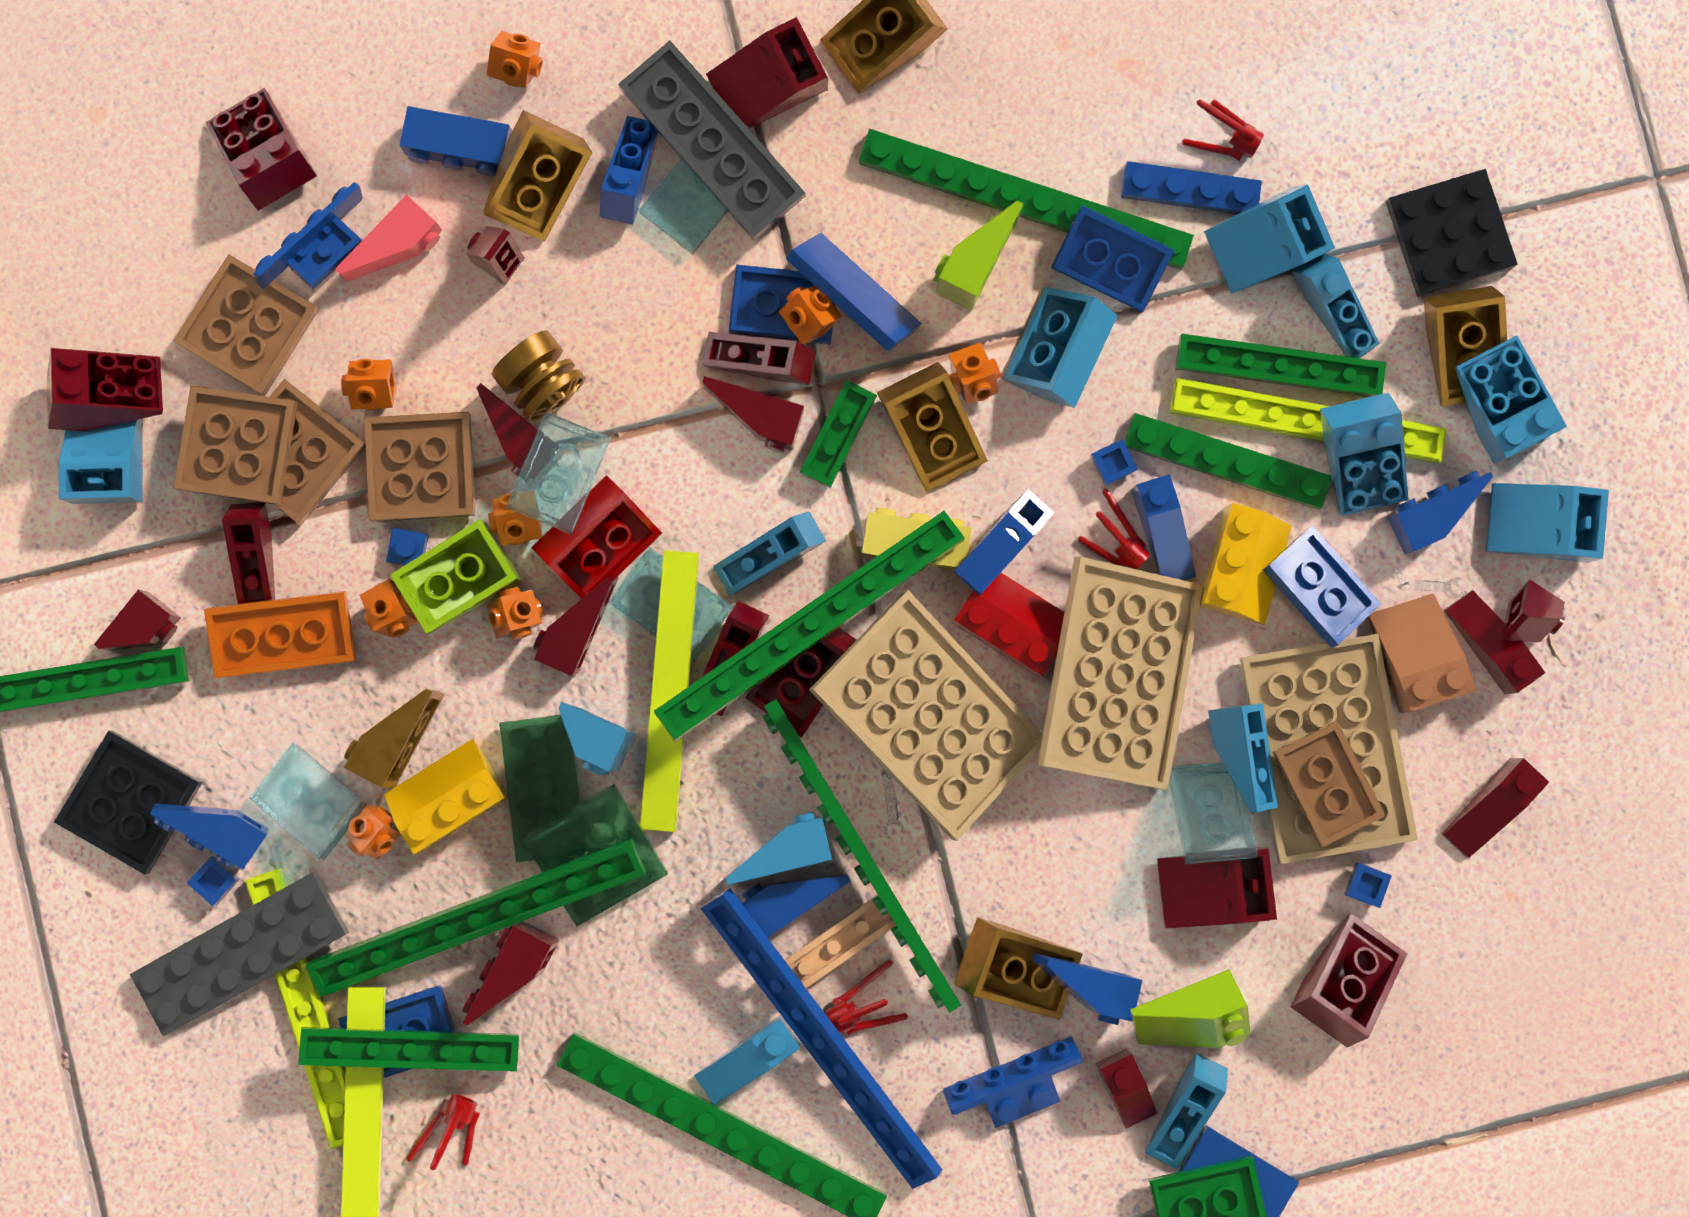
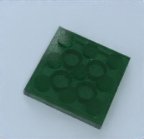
M615 783L523 835L522 838L542 872L633 839L646 868L645 875L564 905L576 926L581 925L668 875L666 866Z

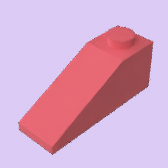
M406 194L335 268V271L348 282L419 256L424 250H431L440 239L439 234L442 232V229L432 217Z

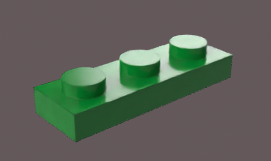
M848 380L845 381L800 470V474L831 489L877 398L876 394Z

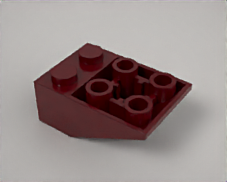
M797 17L765 32L706 73L712 88L749 129L828 91V77Z
M265 88L249 95L241 102L220 112L206 122L239 187L257 211L317 177L307 156Z
M51 348L47 369L48 429L89 431L163 414L160 357Z
M1255 847L1157 858L1165 928L1277 920L1269 848Z
M525 921L505 928L496 944V947L501 949L498 956L494 957L492 961L488 960L479 977L483 981L481 988H478L475 993L472 992L462 1009V1012L467 1014L463 1024L469 1025L544 972L560 940Z

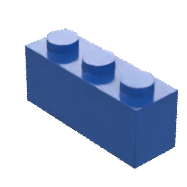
M407 106L399 146L404 154L408 156V159L416 163L428 164L429 160L442 162V166L449 169L462 170V167L465 166L476 168L475 171L477 173L495 176L512 129L509 124Z

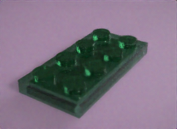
M561 715L499 723L516 862L587 853L576 757Z

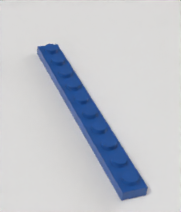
M731 888L707 901L700 909L911 1188L914 1189L936 1179L943 1169Z

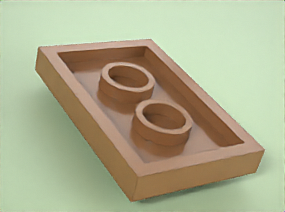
M1334 721L1272 752L1319 847H1325L1385 817L1338 721Z

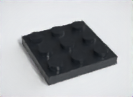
M1486 168L1389 197L1385 201L1417 297L1512 269L1518 265Z
M108 730L54 823L146 875L152 870L175 831L174 829L172 832H168L153 822L155 817L150 814L155 804L189 806L203 782L115 731Z

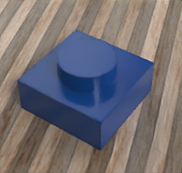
M1123 439L1090 455L1105 486L1138 470Z
M392 528L386 562L405 566L426 553L429 535Z
M210 856L187 884L211 906H217L240 878L226 866L219 863L215 856Z
M1356 862L1344 895L1381 908L1392 875Z

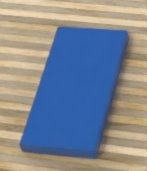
M822 233L795 247L786 257L790 264L887 351H891L916 332L922 324Z

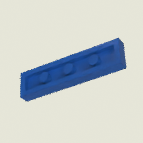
M1127 161L1124 169L1121 198L1239 214L1259 204L1262 180Z

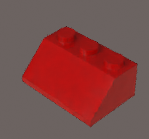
M606 475L531 548L582 599L606 577L611 575L619 576L662 532L625 492Z
M1000 573L980 596L972 590L952 624L1034 676L1042 678L1057 656L1065 612L1005 574Z

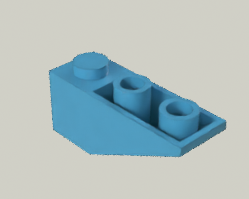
M1324 253L1291 270L1305 299L1346 357L1360 358L1380 344L1339 258Z

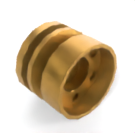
M548 330L535 333L520 342L497 363L491 373L492 377L506 394H513L521 390L514 404L518 409H524L522 414L529 423L536 422L561 408L579 390L586 379L579 369L573 370L575 364L570 358L556 363L563 349Z

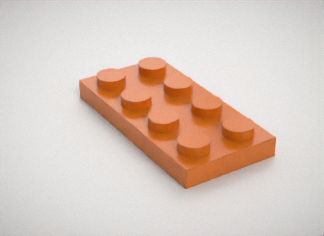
M346 591L204 609L214 678L349 662L357 659Z

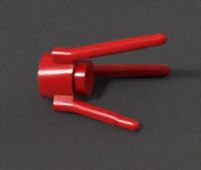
M1201 99L1197 100L1196 103L1199 107L1234 130L1228 143L1233 145V148L1190 139H1183L1182 144L1228 155L1240 161L1243 155L1252 158L1264 137V133L1243 121L1217 100H1212L1211 105Z
M1105 488L1102 493L1129 537L1125 538L1101 511L1096 512V517L1120 543L1114 549L1118 556L1112 555L1083 536L1078 537V542L1112 564L1137 569L1147 560L1150 553L1144 548L1146 543L1137 535L1115 498Z
M887 960L845 994L832 1000L834 1006L826 1009V1013L840 1034L847 1032L849 1036L860 1030L892 1024L908 1018L906 1013L860 1022L862 1021L861 1016L886 1006L888 1001L882 999L860 1009H857L854 1001L847 1004V1001L893 965L892 960Z
M455 1093L451 1094L449 1100L444 1099L440 1110L413 1146L406 1160L411 1162L444 1116H446L444 1123L448 1125L434 1154L430 1169L436 1170L454 1129L463 1130L465 1124H468L462 1165L467 1166L472 1150L475 1126L481 1114L475 1111L478 1103Z

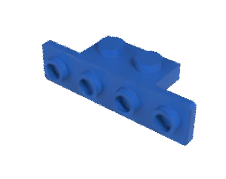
M354 182L348 188L342 187L334 194L332 202L323 210L318 209L312 213L307 220V225L298 233L293 232L283 240L281 248L276 253L262 258L255 268L256 271L253 273L257 284L264 289L287 267L312 290L325 280L362 241L341 221L349 211L362 201L363 196L360 186Z
M1068 1037L1032 1053L1024 1054L1000 1066L990 1068L978 1075L958 1081L944 1088L943 1094L952 1115L985 1103L995 1128L1061 1102L1051 1076L1081 1064L1083 1059L1073 1038Z

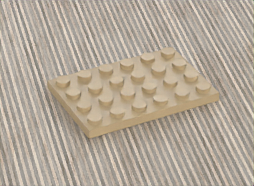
M1074 557L1038 766L1168 790L1203 585L1085 557Z
M909 590L903 591L810 688V692L954 841H958L1041 747L1043 734Z
M1373 634L1345 639L1333 649L1327 643L1239 658L1248 705L1263 703L1278 802V808L1268 810L1278 864L1418 840L1379 635ZM1334 721H1338L1385 817L1325 847H1319L1272 752Z

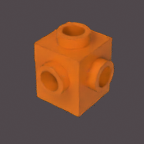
M501 31L490 45L486 76L504 81L512 87L526 88L533 77L538 78L543 65V58L539 57L541 43L530 40L529 37L523 34H511Z
M815 285L807 289L800 286L793 290L786 297L788 303L779 311L789 329L794 332L803 345L825 335L842 318V315L831 300Z
M981 342L948 354L952 374H949L950 380L956 393H961L966 405L976 401H984L998 393L997 379L1001 378V373L994 358L989 360Z
M364 358L357 361H349L347 374L341 377V389L343 396H348L351 410L393 408L397 386L391 359L371 360Z
M534 491L522 494L508 493L500 498L493 499V513H488L491 533H498L501 546L509 544L522 545L530 540L543 538L542 521Z
M391 579L360 594L366 610L364 619L368 627L376 633L391 638L399 637L407 633L410 626L419 622L395 582Z
M519 587L510 588L499 592L500 598L487 605L489 621L493 627L496 639L510 635L512 640L521 639L532 635L531 629L542 624V607L539 600L535 598L533 590L520 592Z
M360 799L355 802L335 825L349 840L346 843L349 849L360 857L366 854L379 859L393 847L394 841L401 834L392 823L394 820L389 811L381 806L376 807Z

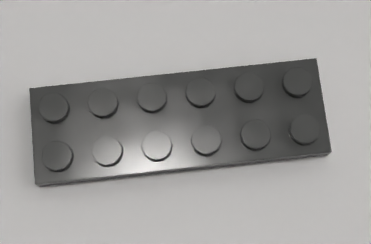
M670 40L618 84L619 89L753 240L757 239L806 197L804 190Z
M315 871L131 973L130 976L162 1036H165L347 935L349 931L319 875Z

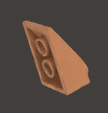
M1434 593L1373 612L1368 616L1373 634L1379 635L1385 671L1399 713L1412 712L1477 691L1466 656Z

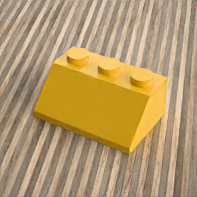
M1236 503L1226 506L1204 580L1200 607L1265 625L1276 584L1263 569L1286 549L1292 525L1264 511Z
M475 738L384 794L394 823L413 855L423 853L510 798V795Z

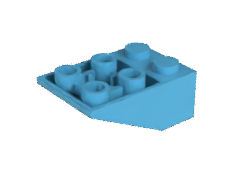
M1308 184L1294 186L1204 231L1231 294L1302 265L1335 249Z
M1518 335L1455 367L1477 435L1493 464L1567 427Z
M1389 392L1321 408L1323 439L1340 515L1344 516L1408 501L1402 414Z
M142 419L89 431L65 430L59 460V499L71 504L143 502Z
M1492 483L1486 552L1585 563L1603 559L1609 490L1568 485Z

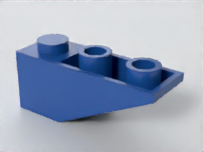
M631 116L626 117L601 187V218L631 225L634 224L642 201L658 137V132L647 120Z
M1474 471L1457 479L1460 484L1458 487L1448 490L1445 484L1427 492L1426 494L1429 499L1417 504L1415 498L1395 506L1398 513L1387 518L1404 555L1446 538L1492 479V473L1489 472L1479 476L1478 472Z
M1028 489L1007 509L953 573L980 596L1036 535L1054 512Z
M155 804L150 812L155 817L153 822L168 832H172L174 829L186 836L184 840L189 845L200 851H203L204 848L209 849L217 854L215 859L219 863L230 869H234L237 866L243 870L268 832L267 827L241 811L234 809Z

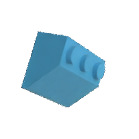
M1045 287L1002 379L1049 402L1075 408L1118 315L1094 296Z
M561 702L558 709L575 756L584 760L581 767L598 775H609L610 772H619L636 733L575 705Z

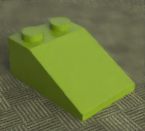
M1016 201L957 244L950 256L943 254L933 281L937 282L936 294L970 311L973 310L1018 221L1023 203Z
M481 519L390 574L427 635L499 597V592L514 588L523 582L497 538L491 533L490 527Z
M1230 969L1130 1009L1135 1036L1138 1044L1220 1048L1225 1045H1238L1247 1036L1251 1035L1248 1005Z

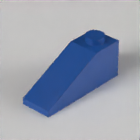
M1170 474L1135 485L1131 492L1158 575L1184 581L1195 578L1196 573L1183 515Z
M847 874L770 883L764 888L758 883L742 894L745 900L741 903L764 934L769 937L851 882V879Z
M1039 954L1033 955L1032 961L1086 1009L1098 1013V1020L1115 1025L1119 1024L1120 1019L1132 1021L1130 1009L1137 1007L1143 980L1120 972Z

